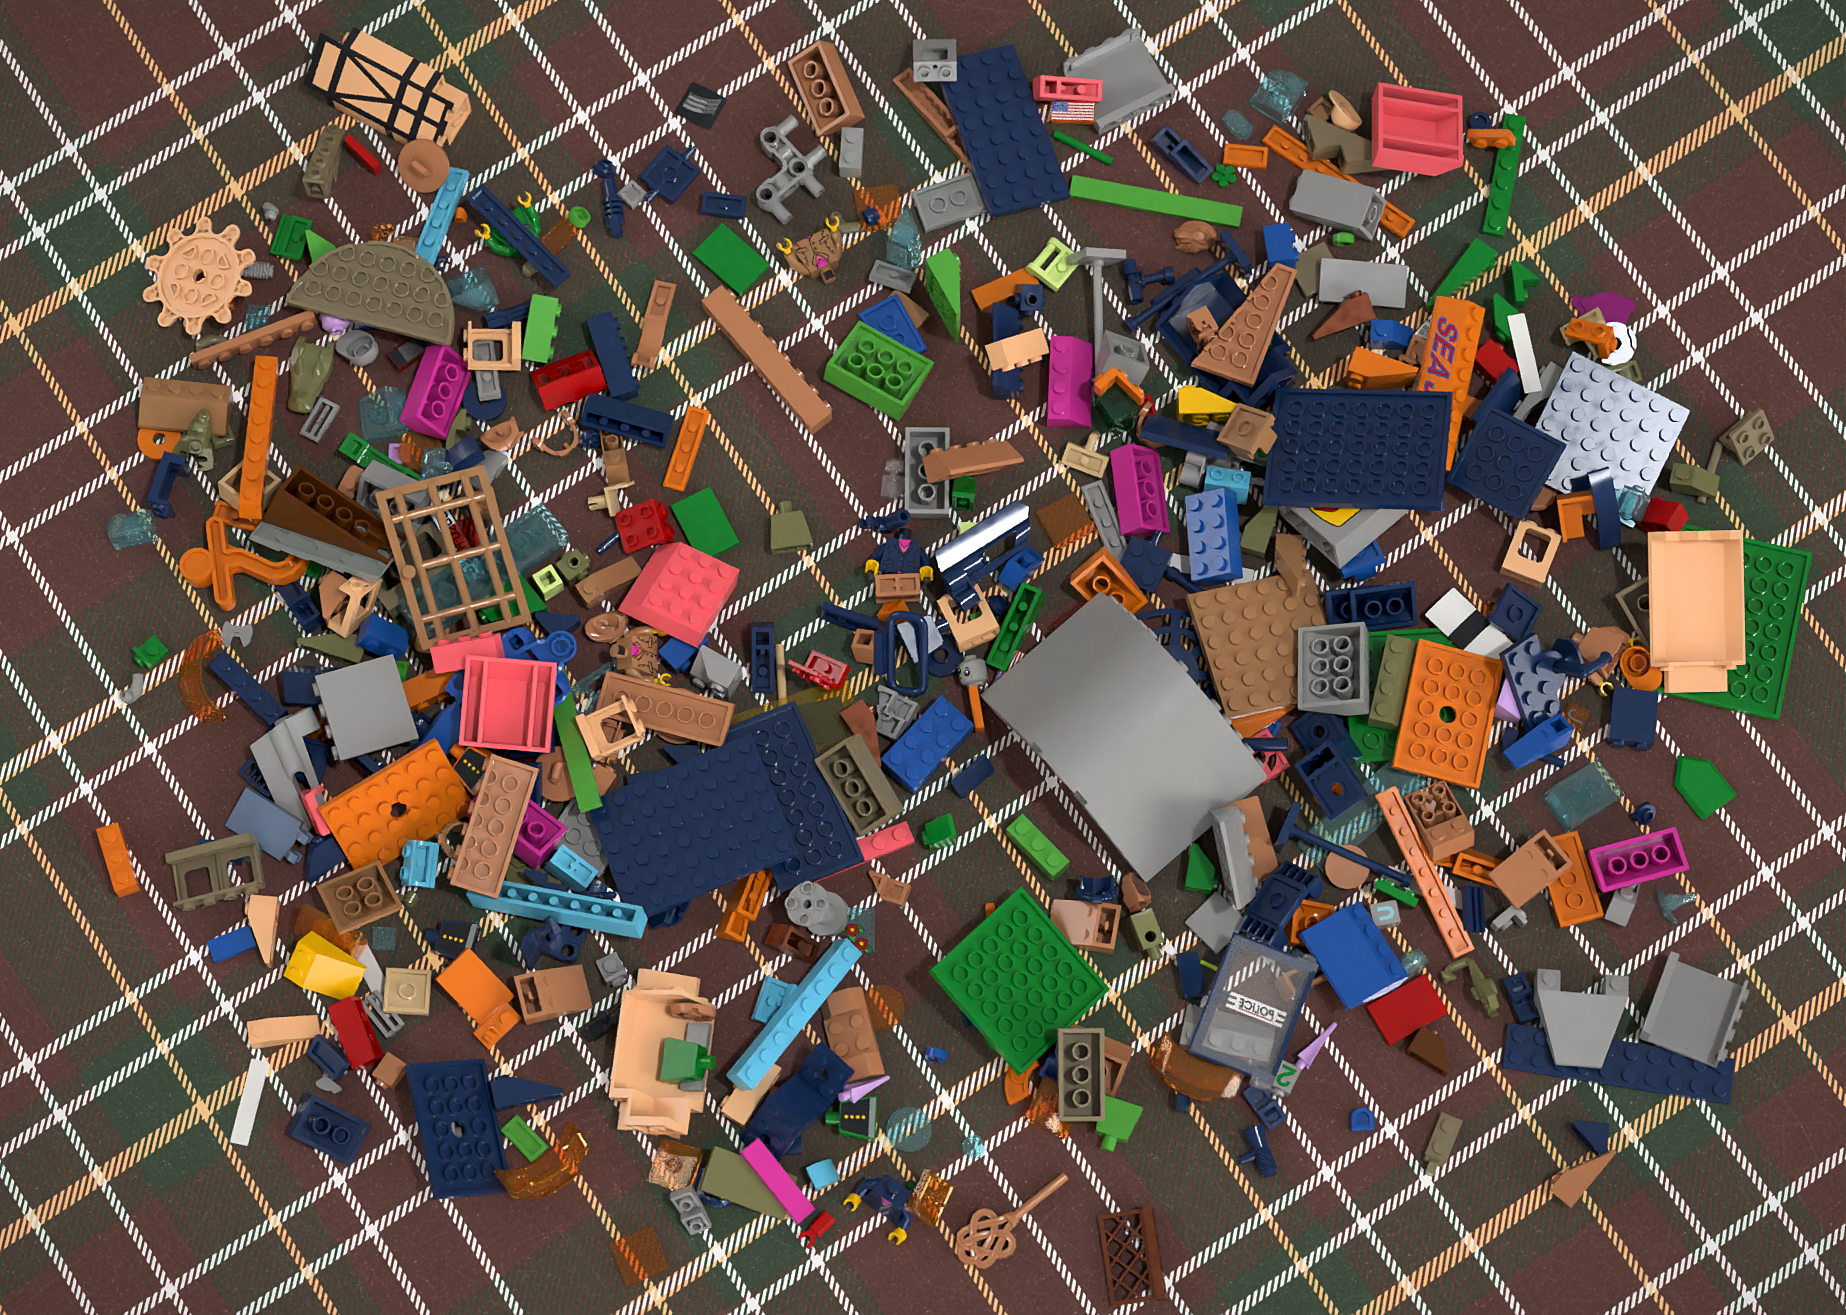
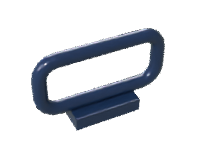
M900 610L891 613L887 618L886 626H881L874 632V675L883 676L886 673L889 688L903 696H921L928 689V624L919 613ZM898 619L915 621L919 625L920 684L917 688L899 686L895 680V622Z

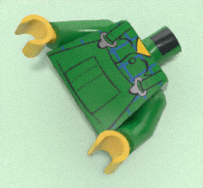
M524 191L527 195L525 201H521L520 196L517 195V201L523 204L524 207L522 208L520 205L511 213L539 240V233L541 232L539 215L534 205L530 203L531 195ZM480 224L484 228L483 234L479 230H475V235L484 237V242L494 253L506 257L512 256L515 259L521 256L493 227L490 229L488 225Z

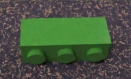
M532 294L521 359L547 364L548 359L552 360L554 347L550 346L551 339L556 338L558 325H554L555 316L560 317L562 304L558 303L559 298Z
M1023 813L1006 828V836L1052 882L1069 868L1070 861Z

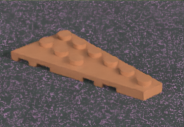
M1276 263L1260 282L1259 286L1222 326L1216 337L1194 359L1191 366L1253 388L1296 277L1297 270Z

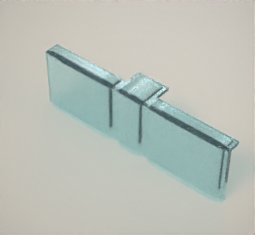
M1392 758L1362 784L1369 795L1334 821H1330L1326 815L1308 832L1339 846L1347 844L1358 846L1386 821L1374 797L1375 795L1396 786L1404 804H1406L1403 796L1420 790L1425 786L1415 774L1391 768ZM1300 839L1297 845L1325 874L1324 865L1330 851Z

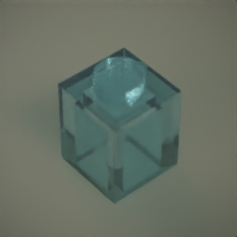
M1625 485L1617 502L1619 514L1641 522L1651 500V497L1645 492L1646 489L1638 485H1633V487Z

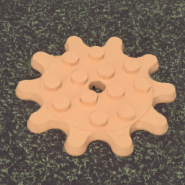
M202 217L197 221L196 230L190 236H184L176 228L168 232L167 241L170 244L168 253L164 256L152 255L147 259L146 266L149 270L156 272L157 281L143 292V299L146 302H163V310L158 316L159 325L169 327L177 319L184 318L186 321V332L190 335H198L202 330L204 320L209 316H214L219 323L231 321L230 301L236 296L247 297L252 293L251 284L243 280L241 274L244 268L253 264L256 259L255 253L251 249L242 251L235 249L236 241L240 237L238 226L229 225L222 233L214 234L212 231V221L208 217ZM204 272L205 278L196 281L197 275Z

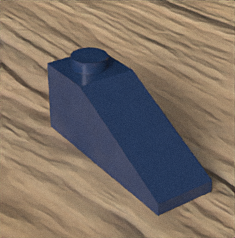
M752 622V693H774L775 623Z
M508 1075L497 1076L495 1081L490 1082L497 1112L565 1097L562 1088L517 1077H508Z

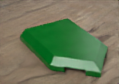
M1678 755L1674 787L1701 821L1737 796L1736 792L1710 760Z

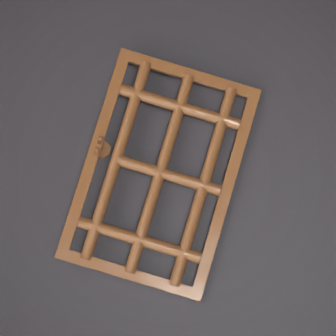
M484 464L375 493L422 652L430 650V647L437 644L436 641L439 639L450 638V641L458 640V636L471 634L472 638L478 637L480 632L491 630L494 633L532 623ZM478 476L483 492L474 494L470 478ZM461 481L466 496L441 502L437 487ZM428 489L432 505L408 511L403 495ZM395 498L399 514L391 516L386 500ZM484 500L486 501L498 540L489 543L477 502ZM469 505L481 546L456 552L444 511ZM435 514L447 555L423 561L411 520ZM400 522L403 524L429 610L428 614L421 615L411 584V579L415 577L416 570L413 566H406L394 524ZM501 550L513 591L504 592L493 551ZM484 554L496 595L471 602L459 560ZM450 563L463 604L438 611L426 569ZM516 599L520 615L512 617L508 601ZM499 604L504 620L479 626L474 610ZM466 613L470 629L445 635L441 619ZM432 622L437 638L428 640L424 624Z

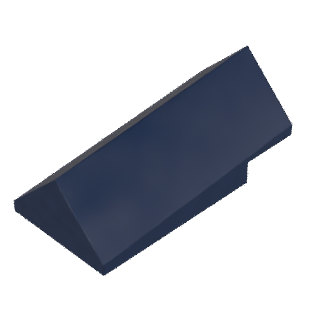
M1415 581L1325 590L1322 605L1328 625L1365 622L1368 631L1418 624Z
M294 665L282 671L286 705H308L313 710H319L318 705L322 704L320 696L315 697L312 684L315 683V676L341 668Z

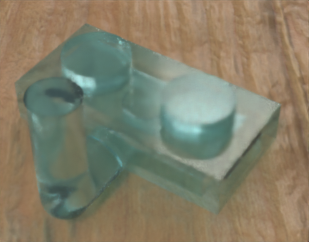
M441 447L424 449L419 481L453 471V465L444 461L446 449Z

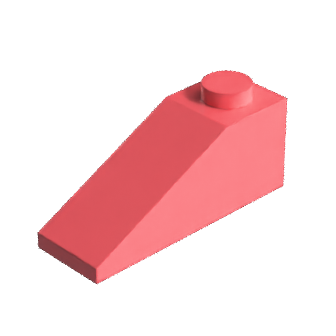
M1040 75L1033 78V100L1102 102V80Z

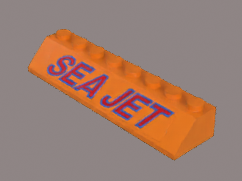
M1436 296L1416 391L1453 392L1445 471L1450 472L1485 308L1468 300Z

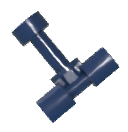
M1135 259L1122 261L1124 278L1128 279L1129 283L1127 291L1130 305L1143 303L1142 289L1145 288L1147 283L1164 280L1165 284L1175 283L1172 266L1163 267V272L1143 275L1142 271L1138 272Z

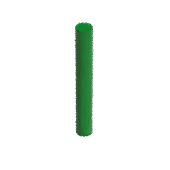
M1056 130L1053 135L1057 140L1109 166L1114 161L1113 157L1059 130Z

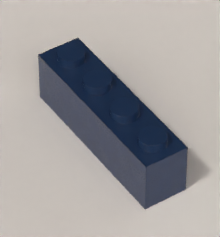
M611 311L587 318V327L611 398L626 401L639 397L637 389L641 388L638 377H633L631 369H634V366L631 365V357H626L624 351L628 349L624 336L619 337L617 330H621L618 318H613Z
M590 392L583 409L581 424L665 448L672 430L674 415Z
M225 650L209 665L212 673L270 729L276 727L274 721L289 715L288 711Z

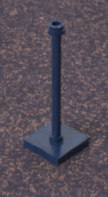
M1227 228L1219 233L1225 257L1132 319L1129 316L1125 324L1130 332L1138 331V325L1167 307L1178 295H1182L1186 291L1184 287L1192 280L1196 282L1203 277L1208 278L1229 264H1234L1245 280L1253 275L1251 261Z
M1293 801L1273 843L1274 852L1279 854L1288 836L1293 837L1294 835L1401 882L1400 887L1409 888L1413 879V875H1410V872L1400 873L1298 828V825L1294 822L1302 804Z

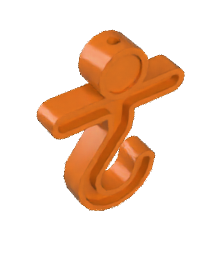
M213 516L206 522L209 551L203 548H192L186 551L180 559L179 569L185 580L192 587L205 588L213 584L215 601L222 610L230 611L236 605L233 574L246 573L271 585H287L298 580L306 572L311 560H304L289 554L284 561L274 563L243 548H236L229 544L228 531L223 520L218 516Z

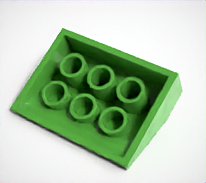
M947 248L925 259L926 292L954 342L957 344L960 342L961 278L959 273L961 270L959 265H961L958 255L956 253L952 254L951 250Z
M859 320L827 363L823 379L899 421L915 398L934 362Z

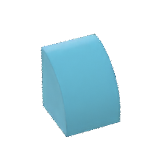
M831 1159L820 1161L806 1168L816 1192L841 1181Z

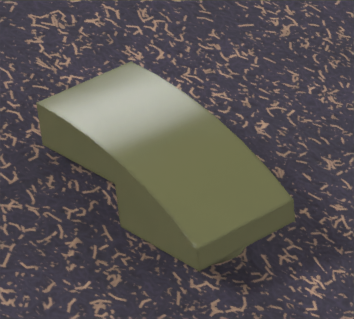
M461 409L451 425L446 441V452L461 441V437L458 436L467 437V429L471 430L472 417L468 416L467 409Z

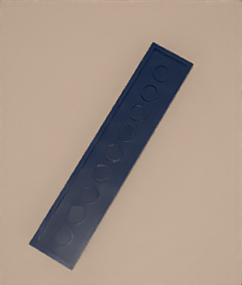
M1508 1023L1502 1069L1728 1105L1730 1103L1735 1059L1726 1057L1724 1062L1720 1061L1718 1066L1714 1068L1663 1047L1612 1039L1601 1069L1555 1065L1544 1028Z

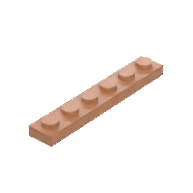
M308 310L192 353L189 357L195 370L198 368L206 369L217 361L224 362L233 355L239 353L246 354L257 346L270 345L273 340L289 338L300 330H310L318 322L314 312Z

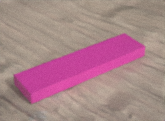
M756 1138L740 1152L741 1156L796 1224H799L815 1210L759 1138Z

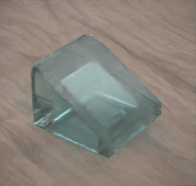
M249 304L245 317L246 330L254 331L269 325L271 306Z

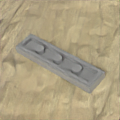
M1099 480L1082 486V494L1102 544L1120 562L1128 544L1124 535H1121L1120 524L1103 482Z

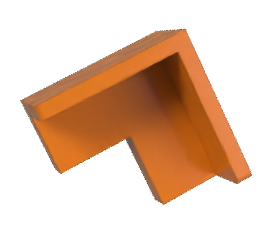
M1587 490L1556 495L1563 543H1566L1567 539L1584 537L1582 515L1595 513L1592 494Z

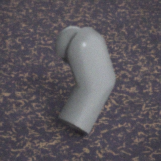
M270 202L263 204L265 218L268 220L270 218L271 221L276 220V216L279 215V209Z
M143 674L132 675V687L120 693L121 701L131 704L143 694Z

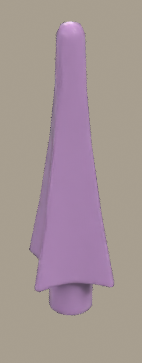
M1333 1022L1314 1042L1300 1052L1294 1066L1300 1068L1301 1071L1304 1067L1308 1069L1326 1039L1337 1026V1023Z
M885 1075L876 1079L846 1085L843 1092L838 1094V1099L841 1102L850 1100L854 1104L872 1089L889 1080L890 1076Z

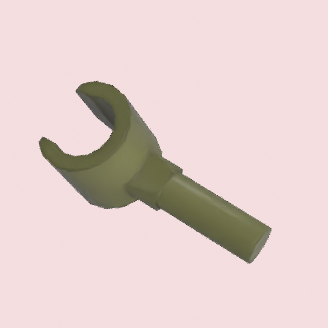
M411 890L405 896L396 893L399 900L410 907L414 906L419 900L417 894Z

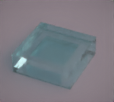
M373 927L372 950L395 952L397 929Z

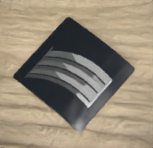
M692 82L674 114L690 120L709 131L727 99L704 86Z

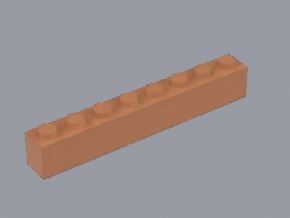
M722 285L701 300L702 308L809 433L813 435L832 420V407L826 400L822 402L817 396L819 393L812 384L808 385L804 381L803 373L798 368L794 369L790 365L791 360L784 352L780 353L777 350L776 342L772 337L769 336L767 338L763 333L764 329L760 323L752 321L747 308L744 305L740 306L735 301L736 296L730 289L726 290Z

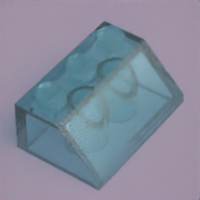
M904 204L886 241L887 263L913 271L914 268L918 269L922 257H920L922 242L920 241V233L909 205Z

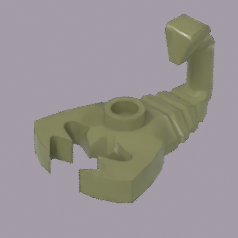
M201 409L196 414L188 428L187 434L178 441L172 452L173 454L184 456L186 460L188 456L182 451L206 457L207 459L198 460L197 463L202 466L198 467L197 471H207L215 465L214 447L211 442L212 418L207 409Z
M1464 957L1446 965L1444 971L1441 972V978L1445 984L1457 980L1456 975H1453L1454 971L1468 967L1473 987L1470 990L1475 1001L1481 1000L1490 1019L1500 1014L1496 1009L1499 1008L1496 994H1498L1497 988L1491 977L1484 978L1473 958Z

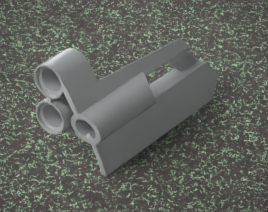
M1210 421L1206 428L1221 432L1225 425ZM1230 449L1226 459L1221 460L1188 451L1179 483L1200 489L1207 471V465L1240 470L1239 464L1245 460L1267 467L1268 457L1259 458L1257 452H1255V457L1251 461L1237 456ZM1251 474L1250 483L1264 486L1265 479Z
M312 707L274 721L276 727L250 745L275 803L304 821L301 828L308 832L313 828V825L299 795L301 788L294 774L298 771L304 772L311 788L319 785L302 736L320 728ZM322 792L314 795L319 806L325 803Z

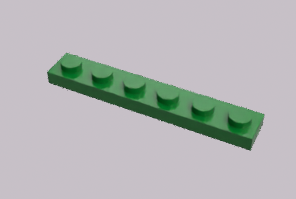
M1505 113L1502 129H1510L1516 138L1515 146L1498 148L1482 235L1498 238L1504 237L1527 117Z

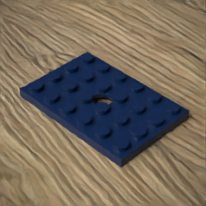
M485 1059L414 1063L405 1066L433 1200L512 1192L513 1186ZM454 1121L464 1127V1135L461 1138L457 1137L452 1131V1123Z

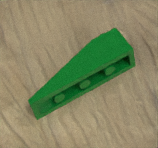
M1475 238L1429 300L1425 312L1429 314L1433 311L1436 296L1452 298L1481 278L1487 270L1491 272L1498 262L1496 260L1498 252L1478 238Z
M1024 582L1021 583L986 660L987 664L1005 672L1008 670L1047 597L1044 591Z

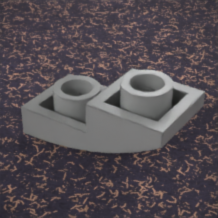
M691 1185L670 1193L671 1201L681 1214V1222L691 1235L712 1228L706 1210Z

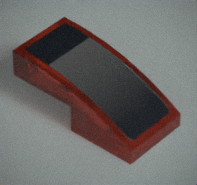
M412 337L392 349L387 355L398 370L402 372L417 360L421 362L426 347L434 344L433 342Z

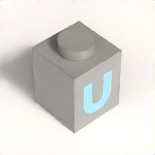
M1396 900L1369 905L1367 909L1368 914L1379 930L1399 927L1401 920Z

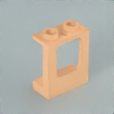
M468 321V329H464V343H468V348H464V361H468V370H521V322H512V329H471L472 321ZM473 341H501L503 343V359L501 361L474 360L472 358Z
M1520 521L1499 573L1541 589L1562 536L1558 535V532L1553 529L1538 527L1533 521ZM1525 533L1550 542L1542 562L1538 563L1518 554V549Z
M354 575L343 583L339 589L351 596L348 607L330 619L327 627L344 638L357 630L360 624L373 611L382 578L378 582H369ZM369 592V596L364 608L360 606V601L362 597Z
M975 584L974 588L980 599L983 600L978 603L982 615L964 624L957 622L951 608L957 605L949 594L937 600L939 613L942 612L948 621L959 653L997 638L1000 632L999 625L978 584Z
M625 695L621 696L622 700L587 716L580 714L575 717L591 757L596 761L645 739L643 732L646 731L641 719L637 720L634 713L637 712L636 705L632 699L629 700ZM627 710L636 732L612 744L608 743L601 727V721Z

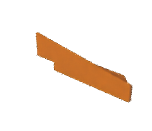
M1467 848L1437 860L1433 864L1452 867L1451 871L1454 874L1497 887L1488 874L1504 861Z
M769 867L738 880L714 936L740 943L744 942L748 921L753 922L756 920L773 876Z

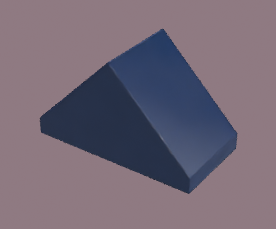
M535 612L537 623L548 636L557 630L573 633L581 627L580 616Z
M667 745L664 747L665 755L675 765L700 754L698 745Z
M1575 1121L1570 1128L1595 1156L1608 1152L1609 1123Z

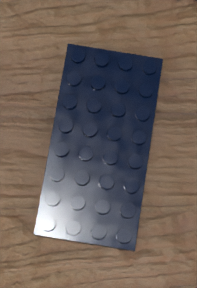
M1013 44L958 56L957 81L938 82L990 218L1069 199L1071 195L1035 100H1033L1032 92Z
M792 701L730 726L725 744L750 733L752 734L799 851V855L769 867L780 894L783 895L792 891L797 885L805 881L815 882L864 862V856L842 806L814 761L819 757V754L796 702Z

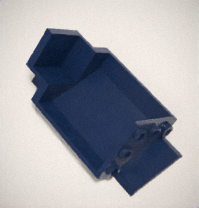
M1198 267L1193 268L1155 296L1149 303L1154 305L1200 274L1201 271ZM1227 272L1215 273L1208 278L1203 277L1196 282L1192 280L1184 287L1186 291L1182 295H1178L1171 304L1158 312L1160 320L1154 326L1210 392L1227 400H1232L1236 404L1241 403L1259 409L1262 405L1266 406L1275 399L1276 388H1290L1295 384L1293 378L1298 372L1285 358L1292 348L1276 330L1271 340V351L1265 355L1253 388L1191 366L1194 359L1204 349L1197 351V343L1191 334L1186 332V315L1206 305L1218 325L1219 331L1221 329L1220 326L1247 299L1246 294Z

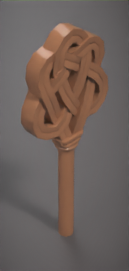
M1064 1173L1060 1174L1014 1212L1010 1211L998 1217L993 1210L986 1208L977 1210L972 1215L970 1224L961 1228L957 1233L956 1242L958 1244L957 1255L959 1261L965 1265H974L978 1269H987L993 1265L996 1259H1006L1011 1256L1016 1249V1241L1011 1231L1015 1228L1019 1219L1069 1180ZM982 1217L989 1218L988 1220L978 1222ZM1007 1223L1003 1229H998L1000 1225ZM990 1228V1230L977 1233V1231ZM995 1238H998L993 1250H991L990 1248L992 1247ZM986 1240L982 1247L977 1246V1242ZM1006 1240H1007V1241H1008V1247H1007V1249L1002 1250V1248H1003V1246H1004V1244H1005V1242H1006ZM965 1251L970 1252L971 1257L966 1256Z

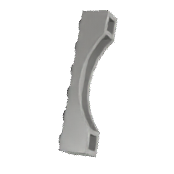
M1550 362L1547 367L1543 366L1538 372L1542 391L1525 393L1527 397L1524 401H1518L1513 409L1516 412L1513 417L1524 421L1534 410L1545 405L1563 368L1553 362Z

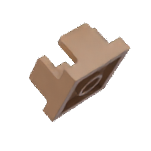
M1238 403L1218 436L1217 441L1222 445L1228 446L1237 456L1253 461L1254 454L1258 448L1263 453L1268 454L1277 439V434L1271 429L1274 425L1275 417L1271 413Z

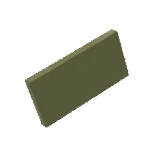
M712 1147L698 1190L784 1221L785 1209L741 1155L720 1147ZM787 1173L796 1184L798 1177Z

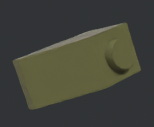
M1673 464L1670 478L1672 493L1716 498L1720 476L1696 465Z

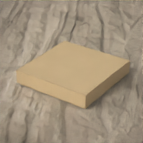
M386 967L383 1013L428 1016L432 970Z

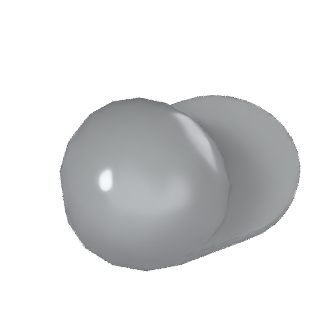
M358 329L343 334L335 346L336 351L340 355L346 357L355 366L359 367L371 364L379 353L378 344L370 334Z

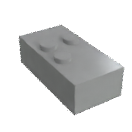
M905 428V510H908L910 519L949 520V480L928 483L922 457L930 455V450L937 448L948 451L950 428Z

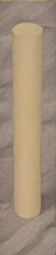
M776 644L778 704L782 706L787 704L784 645Z

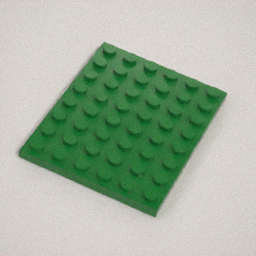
M1685 524L1681 531H1715ZM1743 537L1746 664L1737 665V669H1727V691L1664 693V671H1662L1661 684L1653 692L1778 722L1812 553Z

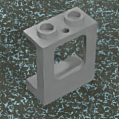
M956 39L913 40L914 82L957 81Z

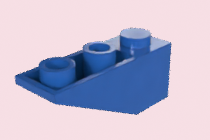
M1560 713L1543 721L1506 749L1503 755L1517 770L1566 746L1574 728Z

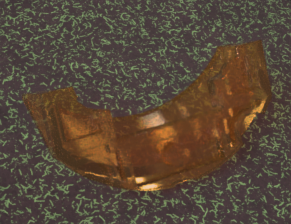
M219 629L211 630L196 638L185 652L179 668V689L187 708L202 723L226 721L225 709L216 706L213 698L210 699L202 681L203 659L212 658L213 650L216 647H222V635Z
M1164 1030L1150 1061L1152 1068H1156L1162 1074L1161 1079L1168 1086L1179 1093L1201 1101L1214 1102L1215 1098H1225L1227 1101L1234 1099L1244 1077V1074L1223 1066L1206 1063L1191 1056L1181 1049L1172 1040L1167 1031Z
M571 1121L566 1123L565 1130L555 1146L539 1160L518 1169L494 1170V1173L512 1199L531 1198L534 1201L549 1197L566 1187L581 1170L579 1166L583 1158L588 1156L590 1148L582 1132Z

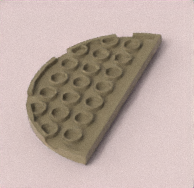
M368 241L367 243L359 244L350 243L329 251L314 261L302 277L296 280L285 301L287 305L448 347H451L454 335L455 314L450 292L439 272L431 263L415 251L391 242Z

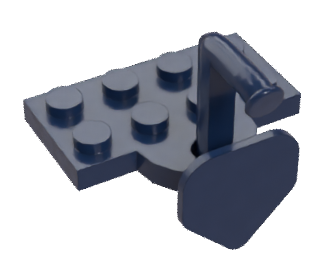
M1531 632L1499 653L1525 732H1530L1543 721L1563 712L1557 691L1562 687L1566 674L1573 678L1582 679L1585 676L1592 675L1612 661V655L1607 651H1603L1596 660L1590 664H1584L1577 644L1572 639L1564 637L1556 639L1552 650H1542L1537 634Z

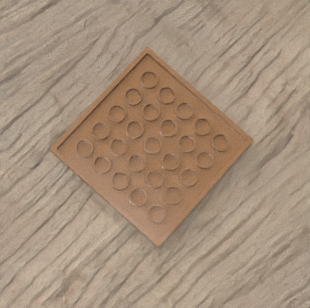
M1306 569L1305 573H1302V575H1306L1305 588L1300 589L1299 597L1295 596L1281 575L1188 594L1185 597L1222 714L1224 713L1230 720L1298 705V628L1328 625L1311 569Z

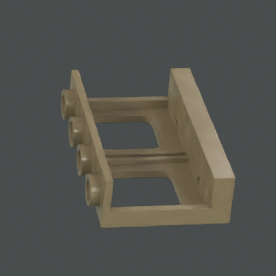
M429 522L428 524L421 525L415 533L418 545L432 537L442 549V553L437 557L447 555L443 537L434 524ZM407 543L402 550L406 566L411 565L416 570L410 547ZM459 560L461 569H463L464 565L462 563V560ZM450 563L426 569L432 591L454 576ZM416 570L415 577L411 579V584L418 602L424 597V593ZM399 583L389 591H384L380 586L377 598L384 605L392 619L409 608L402 583Z
M250 832L165 854L166 863L171 864L173 868L178 899L177 902H173V906L182 909V911L194 910L195 906L202 904L203 906L214 905L217 900L221 899L234 900L237 898V895L244 893L245 895H253L258 893V890L265 888L258 839L256 835ZM250 857L254 882L230 887L227 869L228 862ZM207 867L210 872L213 892L189 898L186 874L190 871Z

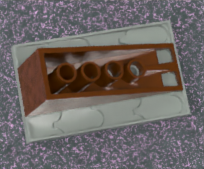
M300 464L277 490L262 521L249 537L250 540L276 551L282 550L304 560L315 561L341 573H350L369 582H378L394 561L380 511L360 505ZM400 522L394 524V528L402 551L408 541L403 524ZM411 522L414 533H416L420 525Z

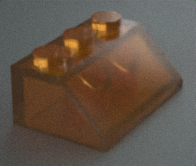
M303 903L293 930L297 936L296 940H301L310 931H313L359 961L368 945L364 934L353 929L339 935L331 916Z

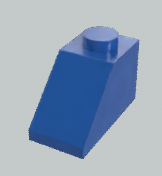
M1371 320L1369 327V349L1407 350L1413 336V328L1394 320Z
M1027 546L1009 559L998 580L1007 589L1016 592L1019 590L1022 582L1026 583L1045 558L1030 546Z

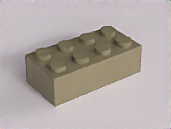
M860 733L844 739L814 760L859 837L875 831L905 811Z
M1057 1028L1058 1121H1105L1104 1028Z

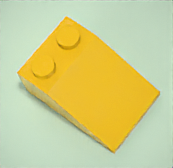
M1185 385L1182 388H1178L1176 412L1177 420L1200 427H1207L1210 421L1226 425L1237 406L1236 403L1203 388H1195L1193 385Z
M310 931L298 941L283 975L302 988L343 1000L355 995L367 966L315 932Z

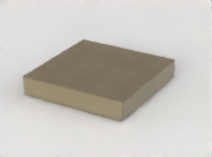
M1325 242L1299 253V261L1295 262L1297 270L1295 281L1306 299L1318 293L1320 259H1334Z

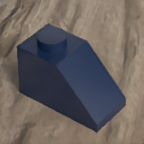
M330 834L325 836L317 835L308 846L303 877L310 885L347 858Z

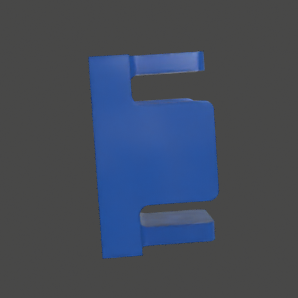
M1375 539L1342 568L1339 569L1337 567L1342 578L1346 579L1354 575L1356 583L1376 576V566L1386 561Z

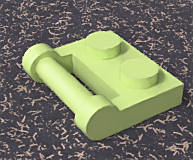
M1051 237L1045 249L1034 262H1030L1027 265L1026 271L1057 292L1078 265L1068 264V255L1074 252L1056 238ZM1057 251L1059 253L1048 268L1045 271L1040 267L1052 252Z

